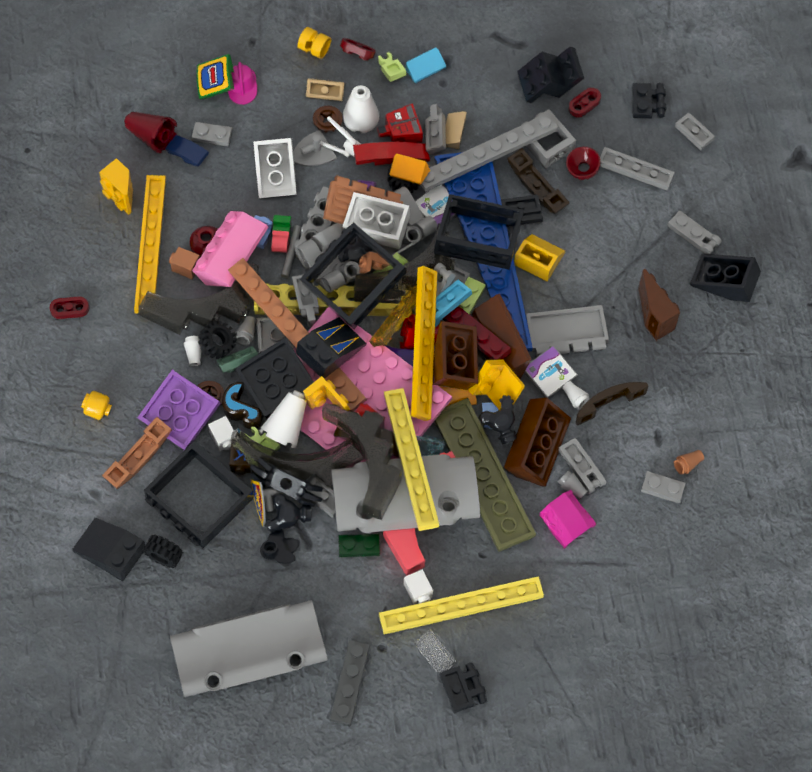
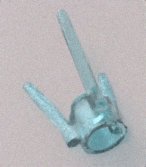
M426 435L422 437L416 436L417 440L427 442V451H430L429 454H421V456L443 453L444 439Z

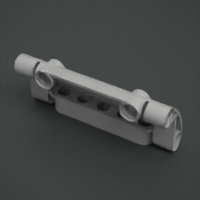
M401 187L394 191V193L401 194L400 201H403V204L410 207V218L401 247L397 249L379 244L392 256L396 252L404 251L438 230L437 223L433 217L427 216L424 218L406 187ZM335 223L295 247L296 255L305 269L311 268L315 264L316 258L328 250L329 244L342 235L343 224ZM408 232L412 235V240L409 239ZM337 256L315 281L324 290L331 293L362 274L359 273L360 267L358 263L350 259L341 263ZM347 267L352 271L351 276L347 273Z
M444 454L422 456L439 526L453 525L459 518L461 520L480 518L478 485L473 456L451 458ZM400 458L359 462L351 468L332 469L338 532L356 530L358 527L364 533L418 528Z

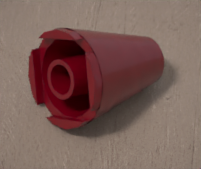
M131 112L124 120L126 129L153 151L160 154L162 153L161 151L166 150L167 145L177 135V132H174L177 123L171 117Z

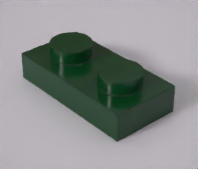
M379 534L338 535L339 557L380 556Z

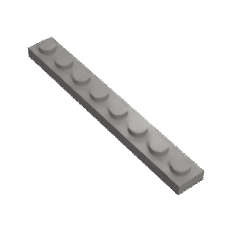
M547 113L430 167V172L420 185L427 192L558 131V126L550 113Z

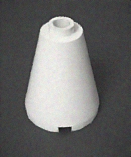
M361 85L356 86L352 90L342 115L345 126L352 132L361 131V133H367L372 131L379 121V111L371 92L367 87Z
M296 390L293 393L288 392L259 430L260 433L266 431L268 438L283 445L292 443L291 448H296L307 400L304 399V394Z

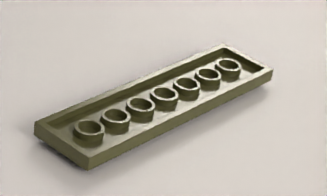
M467 398L445 407L434 422L449 452L452 451L456 458L469 456L474 458L480 515L498 552L534 538L536 533L469 399Z

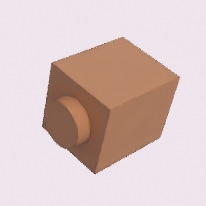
M178 247L177 251L173 252L169 259L172 272L193 279L195 273L192 270L200 255Z

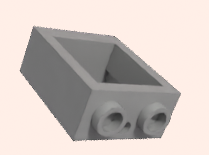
M549 109L538 113L534 119L550 113L558 126L556 133L563 141L547 151L537 141L526 145L545 169L568 155L576 146V139Z

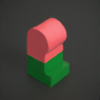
M274 215L272 252H288L292 226L291 216Z

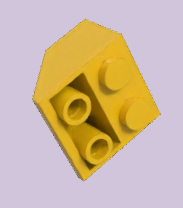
M116 158L99 172L100 183L103 187L102 192L106 198H111L115 202L119 210H124L129 215L132 212L133 197L130 172Z
M531 234L524 239L515 253L514 264L548 282L566 251Z

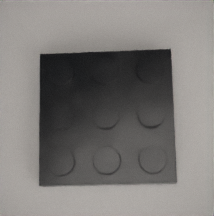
M286 337L235 368L266 419L273 413L288 392L293 393L296 390L304 394L303 391L314 383Z

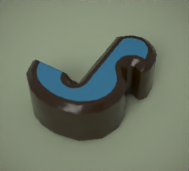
M244 382L230 384L222 397L224 414L231 420H243L245 428L251 429L252 426L258 428L262 424L260 408L239 401L244 392Z

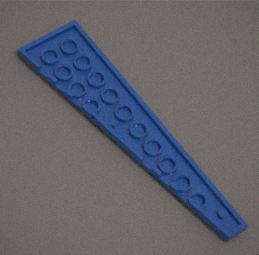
M463 152L434 156V161L437 165ZM489 162L444 183L449 194L502 205L493 162ZM456 214L467 241L509 249L510 240L506 224ZM512 258L510 270L476 263L490 298L497 294L501 295L527 351H532L533 347L514 259Z

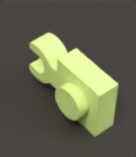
M387 52V59L378 56L382 72L390 82L406 76V69L398 59L392 60L391 53Z
M252 426L251 431L255 435L249 437L247 434H244V439L248 443H254L252 450L267 461L280 448V444L268 438L266 433L260 436L258 429Z

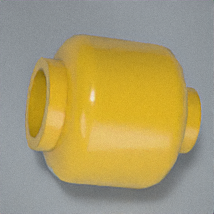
M92 391L90 394H86L81 408H83L85 415L101 420L104 415H109L112 405L109 404L110 398L107 395Z

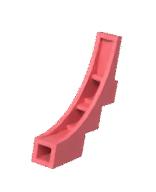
M452 451L441 453L451 458H456ZM415 528L383 531L384 539L406 576L425 567V559L418 546Z

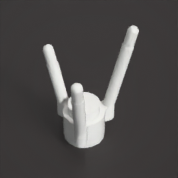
M328 116L327 119L347 138L343 145L345 150L320 141L321 145L342 153L347 158L350 155L355 157L353 145L361 143Z

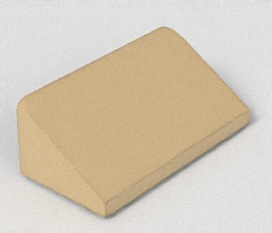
M308 79L306 97L343 101L345 83Z
M467 112L448 114L446 121V147L460 148Z

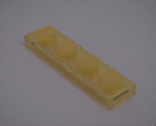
M417 286L409 289L369 340L373 347L387 345L392 340L391 336L402 327V322L413 313L412 309L416 305Z

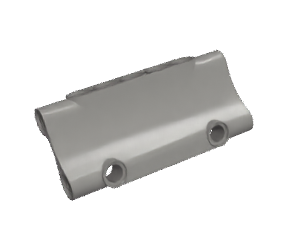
M312 600L294 605L286 604L202 625L192 628L191 631L170 636L184 697L207 691H217L328 661ZM293 654L300 656L298 664L293 665L289 662ZM216 675L219 678V682L216 685H209L207 683L209 676Z

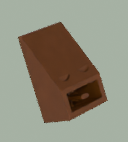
M644 269L638 287L644 324L657 341L675 330L680 309L675 302L669 299L666 290L660 288L656 283L654 275L649 274Z

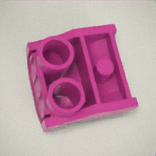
M572 490L561 494L540 512V517L564 549L585 531L596 526L595 521L579 503Z

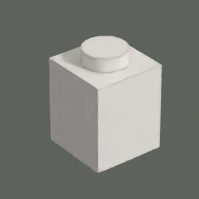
M226 416L208 424L209 433L219 452L231 449V442H237V436Z
M423 569L404 577V586L413 605L431 600L433 589Z

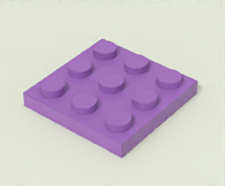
M171 370L137 418L146 425H149L158 417L172 429L167 439L185 450L193 443L221 403L174 370Z

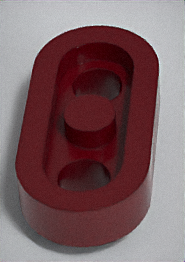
M342 38L340 47L343 48L342 51L349 54H358L359 58L367 61L374 58L375 49L357 41Z
M596 88L584 90L570 101L569 113L574 117H582L599 105L601 100L600 91Z
M80 296L57 298L49 306L51 315L56 319L83 317L89 312L88 301Z

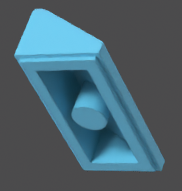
M437 47L406 62V71L414 83L446 68V64Z

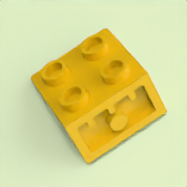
M486 360L478 373V384L469 388V392L472 395H487L500 410V399L503 395L510 396L514 400L512 403L514 405L525 385L504 360Z
M321 376L303 391L307 405L312 410L315 407L322 406L328 398L345 418H350L349 410L351 409L347 405L349 403L343 394H337L335 391L336 387L329 379L326 381Z

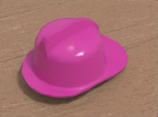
M238 62V65L233 67L234 72L231 73L234 89L228 91V95L233 102L245 105L252 102L257 95L256 75L248 66Z

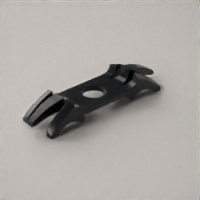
M259 457L258 462L268 471L251 464L250 468L254 471L251 473V477L256 481H260L262 485L270 486L298 500L299 503L308 506H315L316 503L313 501H322L323 498L307 490L322 492L323 487L313 485L306 480L303 481L279 469L278 466L268 463L262 457ZM284 478L292 481V486L288 489L281 486V480Z

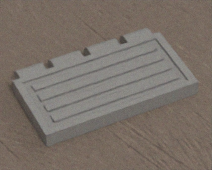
M602 305L526 314L533 347L532 352L536 351L537 357L552 345L560 354L570 353L569 347H572L573 353L589 351V345H591L592 350L606 349V343L609 342Z

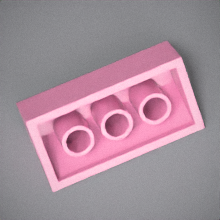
M230 211L211 242L206 246L202 256L197 260L192 271L205 285L231 287L235 278L229 273L228 269L242 258L246 262L248 261L267 231L268 226L244 212Z

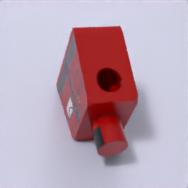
M413 104L387 113L385 115L386 125L377 127L379 138L390 136L391 142L422 143L423 132Z

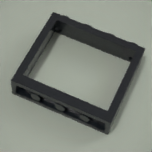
M449 194L437 233L434 254L510 270L524 210ZM454 213L514 226L509 249L445 236L451 214Z
M353 222L347 229H343L342 235L337 240L335 239L329 244L328 250L324 254H320L316 258L315 264L305 270V274L300 280L306 288L350 327L355 329L404 277L407 270ZM357 236L390 264L393 269L348 316L312 283Z
M196 441L191 443L144 489L145 501L151 507L156 506L160 510L159 513L166 520H172L179 532L188 534L189 540L196 546L199 544L202 548H205L254 499L253 490ZM194 458L199 460L241 497L203 535H200L156 496Z

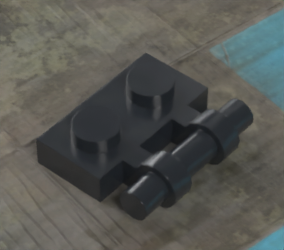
M651 83L632 84L633 118L651 119L652 112H657L659 118L665 117L666 103H664V97L666 96V90L663 83H657L656 90H651ZM652 98H657L656 104H652Z
M473 663L465 665L467 669L465 673H462L460 666L440 672V678L454 713L474 707L472 698L477 697L480 704L487 702L485 696L487 692L478 678L480 674L478 669H475ZM471 680L474 689L469 690L465 681Z

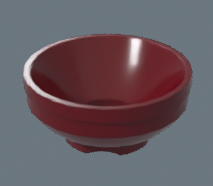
M578 147L568 154L566 165L569 173L574 178L581 180L592 178L600 169L599 154L590 147ZM583 163L589 165V169L585 172L578 169Z
M213 226L197 228L190 237L192 252L201 257L218 229ZM208 233L212 238L209 241H203L201 236Z

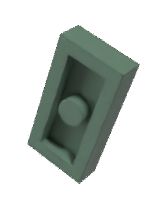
M250 346L216 361L220 370L223 373L235 371V368L258 355L253 346Z

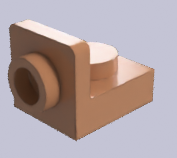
M368 252L359 260V273L365 274L370 272L371 268L382 270L390 266V264L377 253Z

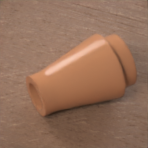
M700 450L678 456L674 461V467L679 474H688L704 460V455Z

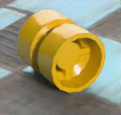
M306 27L299 37L297 46L307 53L311 51L313 56L322 59L330 48L331 37L323 33L318 35L316 30Z

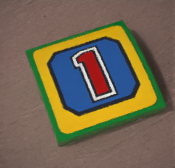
M230 54L197 65L196 76L199 99H206L234 89L231 75L234 69Z

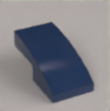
M175 135L165 148L169 154L182 157L185 163L197 167L200 166L209 154L203 147L178 135Z

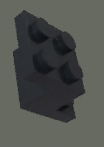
M571 46L558 56L542 51L517 71L525 100L529 103L534 102L542 94L560 98L584 79L576 49Z

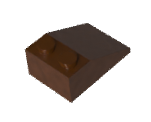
M441 321L434 350L433 385L468 390L478 384L477 327Z

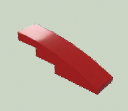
M378 142L353 145L356 165L373 162L375 166L391 164L396 154L426 162L430 161L425 143Z

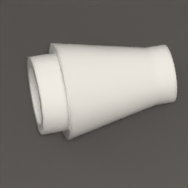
M198 336L186 337L183 343L189 366H199L201 364L202 350L200 347L203 345L198 344L200 340Z
M571 381L567 382L562 388L574 408L580 410L590 400L589 394Z

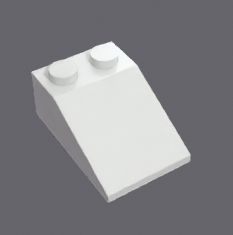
M292 139L255 141L254 153L259 198L297 195Z
M354 192L343 228L347 229L354 222L378 244L400 249L410 218L409 205Z

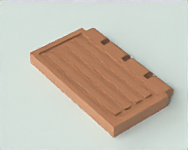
M336 175L335 180L330 182L323 219L344 224L354 192L403 204V201H400L401 194L387 191L386 196H384V189L371 185L367 191V184L352 180L349 186L350 179Z

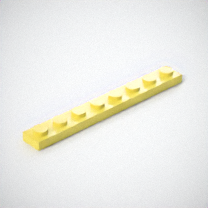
M404 388L384 391V398L418 531L438 528L439 521Z
M539 576L380 612L379 619L383 634H389L541 599L544 597Z

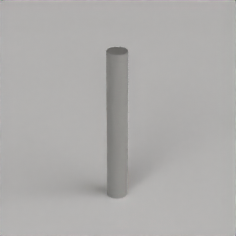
M295 225L281 274L283 278H289L295 255L294 244L299 239L302 228L299 225Z

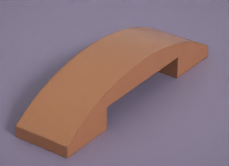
M156 417L143 431L145 434L119 462L115 461L102 476L116 489L120 488L153 457L172 429Z

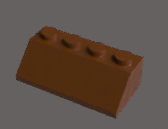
M497 294L475 308L471 316L511 348V353L503 360L517 377L521 379L532 359L501 295Z
M547 397L530 399L516 434L517 439L513 441L504 468L519 479L546 487L571 417Z

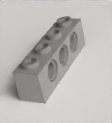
M323 186L321 192H317L314 200L315 206L310 208L308 212L307 224H303L300 232L302 235L300 240L297 239L295 241L294 250L298 245L336 223L323 219L324 210L322 209L326 206L329 188Z

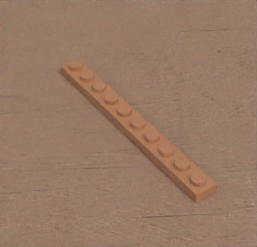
M244 258L240 259L228 269L229 273L297 349V342L309 332ZM337 368L325 378L326 381L329 379L334 384L338 395L343 394L349 402L347 405L350 407L351 412L367 400L340 368Z

